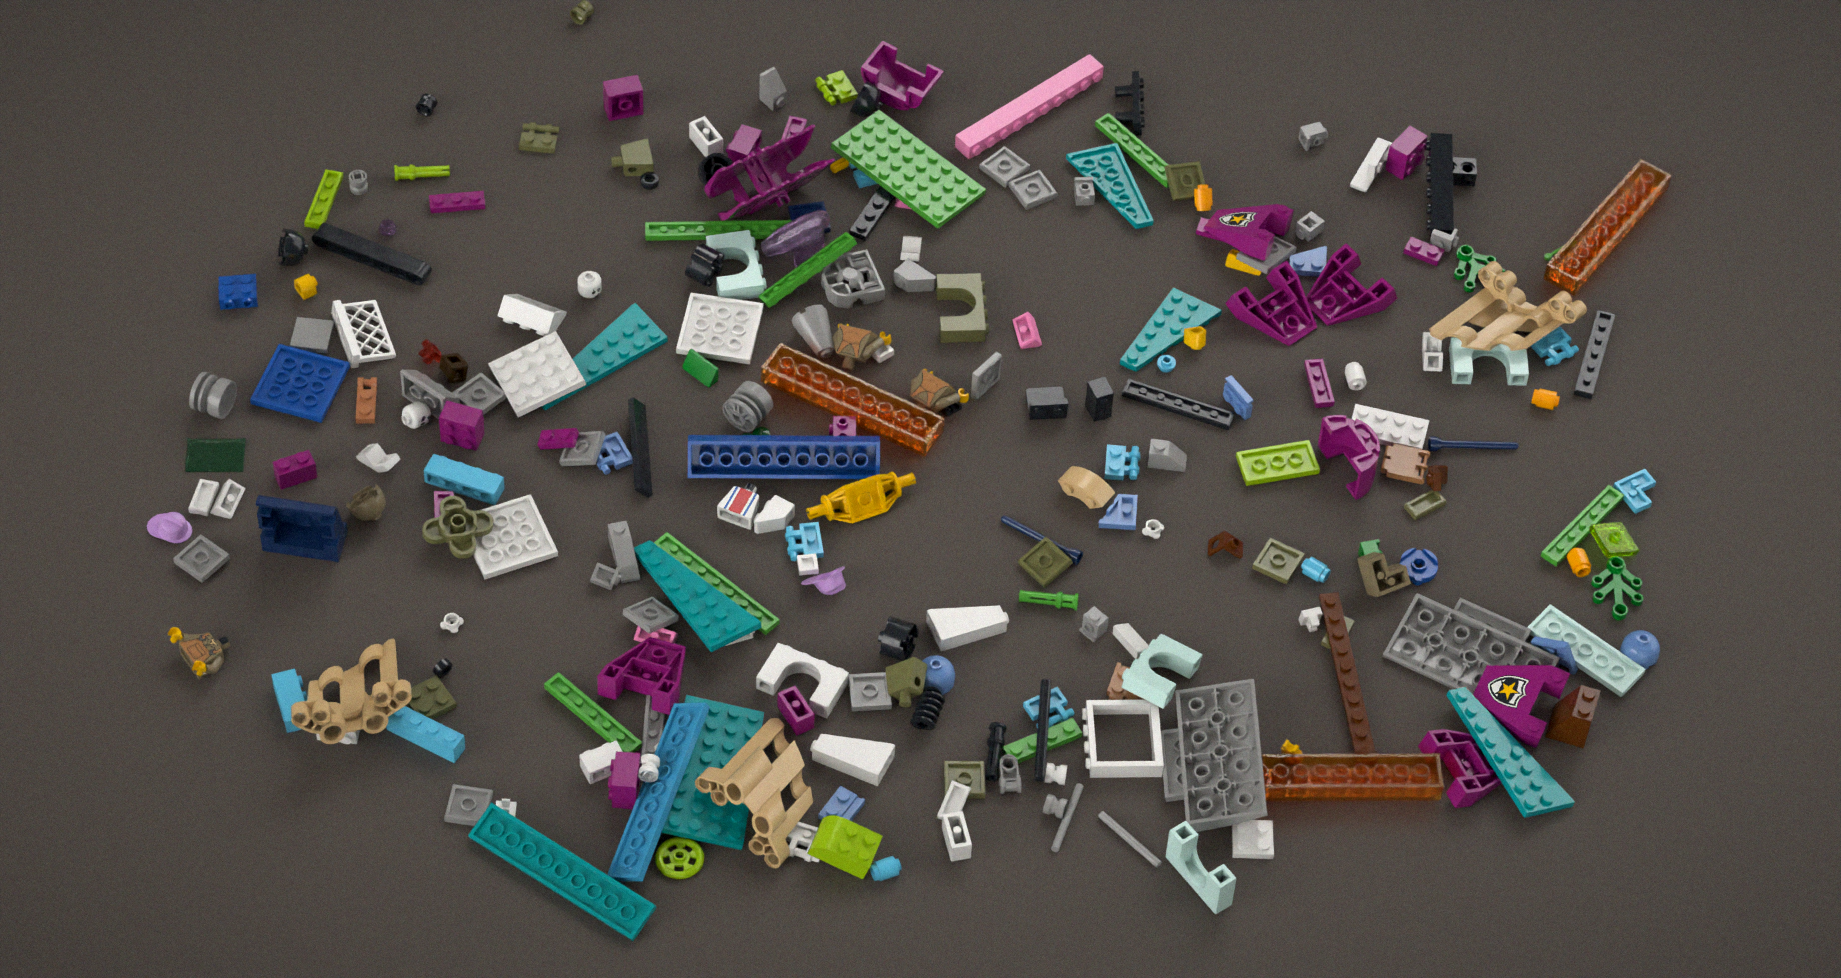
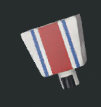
M747 484L745 489L737 486L733 487L718 504L717 518L751 530L753 520L759 508V495L756 494L757 488L753 484Z

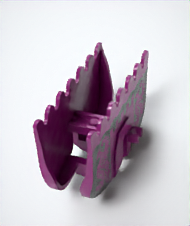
M813 124L802 132H796L787 139H781L774 145L767 146L762 150L759 147L755 150L757 153H754L752 150L743 160H737L730 166L717 170L705 186L704 191L708 198L717 197L732 189L734 199L739 202L736 207L728 211L719 212L720 219L722 221L732 220L746 214H753L764 208L767 204L777 203L781 207L784 204L781 199H784L786 204L789 203L791 200L788 194L808 184L835 161L834 158L812 163L796 173L791 174L787 172V165L803 153L816 126ZM745 170L759 193L751 199L737 178V175Z

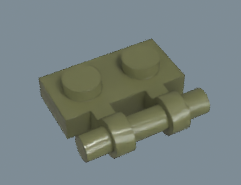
M531 122L530 124L523 123V130L529 131V133H521L519 150L555 154L558 137L552 135V133L559 134V127L553 126V124L538 125L536 122ZM536 132H545V134H537Z

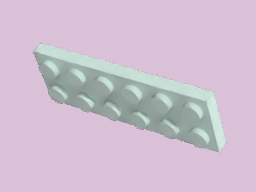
M1551 604L1527 627L1531 629L1530 635L1533 637L1569 642L1577 667L1620 697L1645 673V669Z

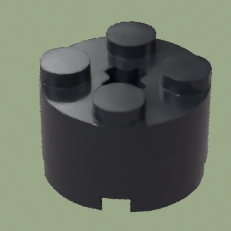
M703 243L699 244L691 256V264H687L685 275L704 286L710 287L714 280L713 276L715 274L719 275L723 268L721 262L725 255Z
M890 616L885 630L881 631L878 637V642H881L879 653L900 661L910 659L916 644H913L914 637L918 638L919 634L918 625Z

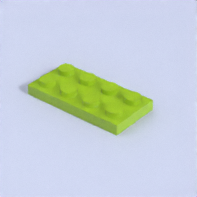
M1309 440L1236 452V459L1246 486L1315 475L1320 472Z

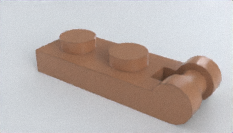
M358 377L356 424L375 423L377 377H371V379Z

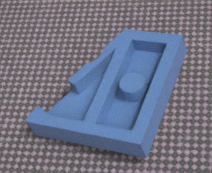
M1327 246L1290 255L1289 264L1297 275L1319 277L1326 266Z
M1118 494L1114 499V503L1106 510V515L1103 519L1099 520V528L1136 530L1138 495Z
M1534 636L1531 641L1533 646L1559 657L1557 667L1561 664L1569 668L1570 674L1575 675L1578 668L1569 642Z

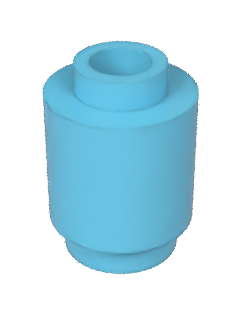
M1314 557L1306 558L1301 565L1302 573L1316 582L1324 583L1331 573L1326 564Z
M894 856L875 861L870 866V872L874 881H883L898 876L899 871L902 870L899 859H895Z

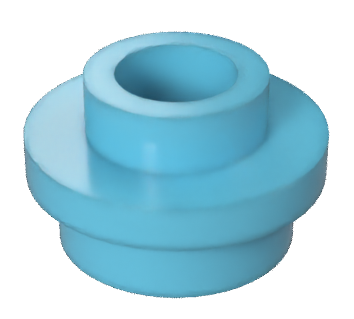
M1162 355L1157 360V366L1162 372H1171L1176 366V360L1170 355Z

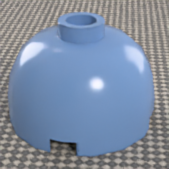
M1636 630L1629 633L1623 639L1620 652L1646 670L1649 669V666L1657 663L1660 645L1656 637L1650 632Z
M938 655L923 659L922 661L927 664L924 688L928 686L935 687L942 693L941 695L949 692L953 688L955 681L954 666L951 662Z

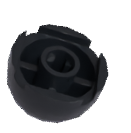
M866 80L850 112L860 117H867L874 111L877 112L882 105V102H880L881 93L878 87Z
M712 153L706 156L698 167L700 181L706 186L716 171L730 166L733 163L732 160L722 153Z
M283 229L282 232L285 234L284 237H280L278 257L282 256V262H279V265H297L302 261L304 255L308 254V244H305V239L301 233L292 229Z

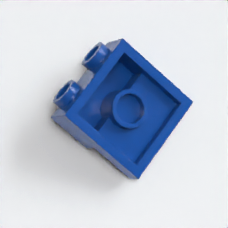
M256 274L218 277L220 310L258 307Z

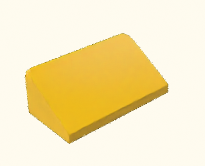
M1231 249L1227 256L1226 267L1260 276L1261 271L1236 259L1237 253L1240 251Z

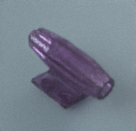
M817 210L794 219L776 229L761 242L763 253L771 258L793 250L794 266H800L825 247L824 229L829 226L830 216L826 211Z

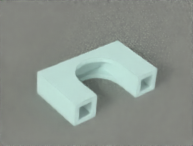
M744 230L706 236V245L724 254L723 260L736 259L747 265V269L739 274L716 277L718 297L738 300L758 298V295L763 293L767 286L765 278L761 276L763 275L762 265L758 264L759 254L758 250H754L756 247L755 238L751 237L750 231Z
M1451 337L1449 357L1452 384H1471L1473 376L1472 361L1481 356H1490L1504 364L1508 385H1527L1529 369L1526 349L1510 351L1508 346L1498 344L1490 351L1461 347V340Z
M1160 634L1156 640L1153 639L1148 649L1142 651L1140 658H1136L1133 661L1131 668H1126L1122 675L1124 680L1122 688L1164 709L1172 700L1176 684L1156 674L1151 668H1168L1190 679L1198 670L1203 654Z
M1184 821L1169 831L1166 858L1216 915L1232 905L1237 878L1225 864L1209 873L1207 872L1197 854L1198 834L1187 821Z

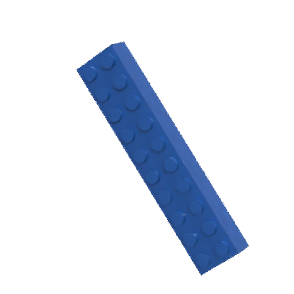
M688 435V478L865 479L880 474V436Z

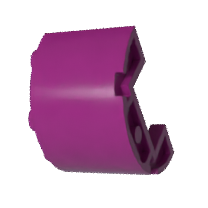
M882 41L861 66V75L864 83L867 80L877 86L881 93L880 101L898 110L917 108L941 79L944 71L928 63L926 74H923L897 61L898 48Z
M1347 415L1323 417L1318 447L1326 459L1344 453L1358 473L1357 480L1346 484V487L1355 500L1360 499L1367 494L1374 482L1380 453L1379 439L1369 425L1357 418L1356 420L1346 418Z

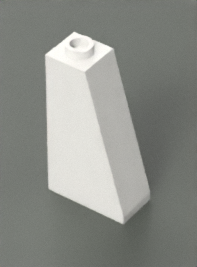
M1000 605L929 609L927 610L926 622L940 651H945L1006 632L1009 618L1007 613L1003 612Z
M821 734L818 740L813 741L810 748L813 761L875 786L879 785L895 757L894 744Z

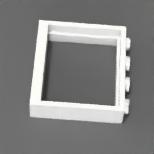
M1086 700V707L1082 708V720H1086V725H1083V736L1087 737V741H1084V752L1088 753L1085 767L1089 769L1090 778L1162 777L1164 764L1159 706L1147 700ZM1149 714L1153 761H1097L1093 715Z

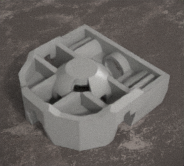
M867 249L843 254L836 261L823 268L821 285L823 290L825 289L828 301L836 307L853 308V302L857 301L858 298H860L863 305L884 300L885 288ZM840 260L846 261V267L843 269L840 268ZM863 273L867 274L869 282H864ZM843 280L849 281V284L843 283ZM852 288H855L856 290H858L857 292H853V293L851 292V291H853Z

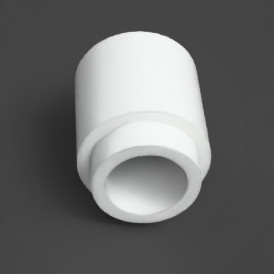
M1351 362L1346 365L1345 376L1349 388L1352 390L1363 389L1367 384L1363 367L1358 362Z

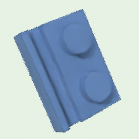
M1232 375L1225 378L1227 381L1224 384L1223 391L1225 401L1229 402L1234 407L1235 412L1241 415L1244 420L1250 418L1253 399Z
M840 786L820 811L818 819L822 820L825 816L835 815L852 821L864 806L865 799L857 797V794Z

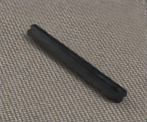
M1042 679L1040 684L1034 780L1041 782L1045 780L1051 697L1050 679Z

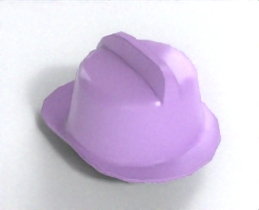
M169 512L152 517L148 521L147 531L150 535L168 542L182 543L191 537L192 526L180 513Z
M845 566L831 572L810 577L802 581L801 584H814L821 593L833 595L846 587L842 574Z

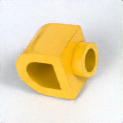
M306 274L294 280V287L303 300L317 294L316 286L318 283L313 275Z
M1201 326L1184 329V343L1190 346L1191 349H1202L1206 345V329Z

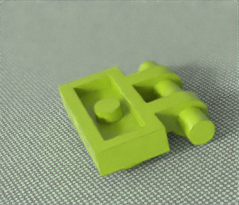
M843 70L826 75V81L822 77L815 79L817 88L823 92L825 100L832 106L837 103V99L843 104L858 97V93Z

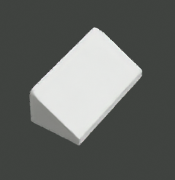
M228 479L222 486L210 513L231 519L246 488Z
M1129 623L1113 626L1112 634L1135 659H1139L1142 651L1149 648V645Z

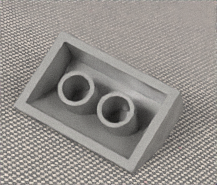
M402 369L400 371L402 396L413 403L420 401L426 404L430 409L431 415L439 419L446 401L460 404L459 397L455 393L446 390L440 383L434 382L426 374H422L417 370Z

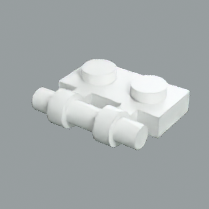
M798 822L785 839L790 842V845H788L790 849L789 856L794 857L795 855L804 858V861L819 863L820 859L807 854L818 827ZM799 844V845L808 847V849H807V851H806V850L797 848V845Z

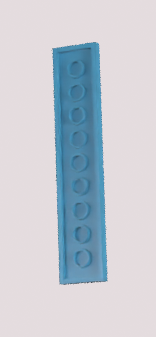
M674 703L654 755L660 758L658 779L654 782L644 781L607 874L614 880L643 881L710 708L707 703Z

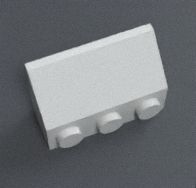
M508 294L503 297L498 316L502 317L506 323L514 324L515 322L520 324L519 327L522 329L530 330L532 328L537 330V334L546 336L557 330L567 312L519 294Z

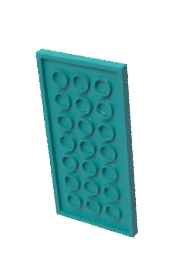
M686 695L684 703H707L710 708L662 833L742 850L749 808L743 802L740 805H735L730 801L724 806H718L712 801L711 792L703 793L699 791L695 781L708 767L722 769L762 728L764 712Z

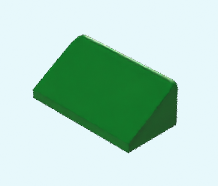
M690 349L684 361L683 369L705 386L711 387L718 381V367L695 350Z

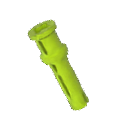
M413 164L403 167L394 165L395 181L399 179H410L412 181L418 177H450L449 165L415 167Z

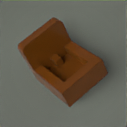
M1447 465L1428 466L1426 481L1433 491H1441V484H1447Z

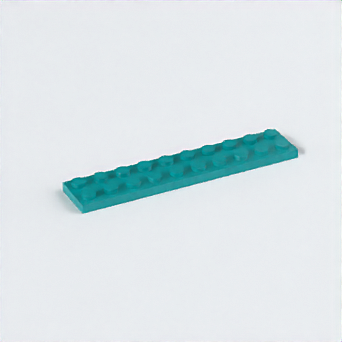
M492 802L468 835L476 843L631 941L635 940L657 908L650 901Z

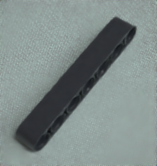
M322 223L311 238L318 247L418 286L422 285L432 272L431 266L422 260L327 223Z

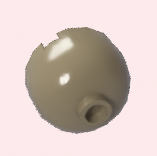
M375 484V488H372L370 485L352 496L354 500L351 504L349 501L346 503L347 509L356 519L360 521H375L382 516L381 513L386 505V497L381 488Z

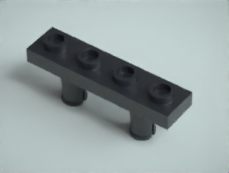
M1132 71L1131 85L1115 86L1116 98L1132 96L1133 109L1126 112H1115V117L1120 123L1132 122L1135 136L1142 135V128H1145V119L1141 117V115L1145 114L1144 104H1141L1144 101V91H1141L1144 88V79L1140 78L1139 71Z

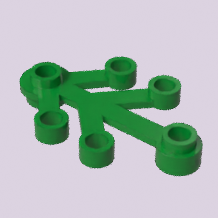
M1462 245L1456 253L1460 261L1458 268L1455 269L1454 278L1457 280L1464 279L1466 273L1464 269L1466 263H1468L1471 270L1468 280L1464 283V290L1471 293L1475 289L1476 275L1478 276V271L1489 264V261H1496V258L1491 255L1486 256L1475 253L1471 246ZM1475 260L1485 262V265L1478 264Z
M1614 556L1607 561L1606 569L1603 572L1593 576L1591 585L1594 588H1601L1604 580L1613 575V580L1602 589L1595 591L1592 600L1596 604H1601L1605 596L1614 590L1615 604L1611 614L1615 620L1621 621L1626 618L1628 613V607L1623 604L1622 591L1631 598V603L1634 606L1642 605L1644 597L1636 592L1641 589L1642 580L1625 569L1626 564L1621 557ZM1621 576L1630 582V587L1621 580Z

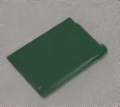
M187 438L185 472H243L246 438Z

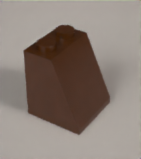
M1580 685L1557 702L1554 706L1545 737L1584 749L1600 690Z

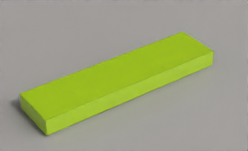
M325 170L305 219V227L318 229L322 223L326 222L343 180V172Z

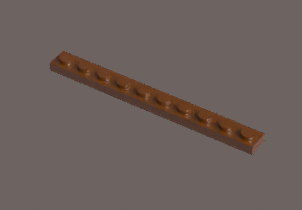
M1339 592L1319 594L1320 607L1323 613L1322 616L1356 764L1373 763L1377 761V756Z

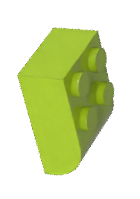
M829 815L821 820L807 854L863 879L871 866L883 836L843 817Z

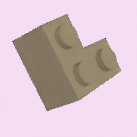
M1372 552L1357 558L1367 595L1379 597L1411 584L1406 566L1396 563L1387 566L1385 556L1382 553Z

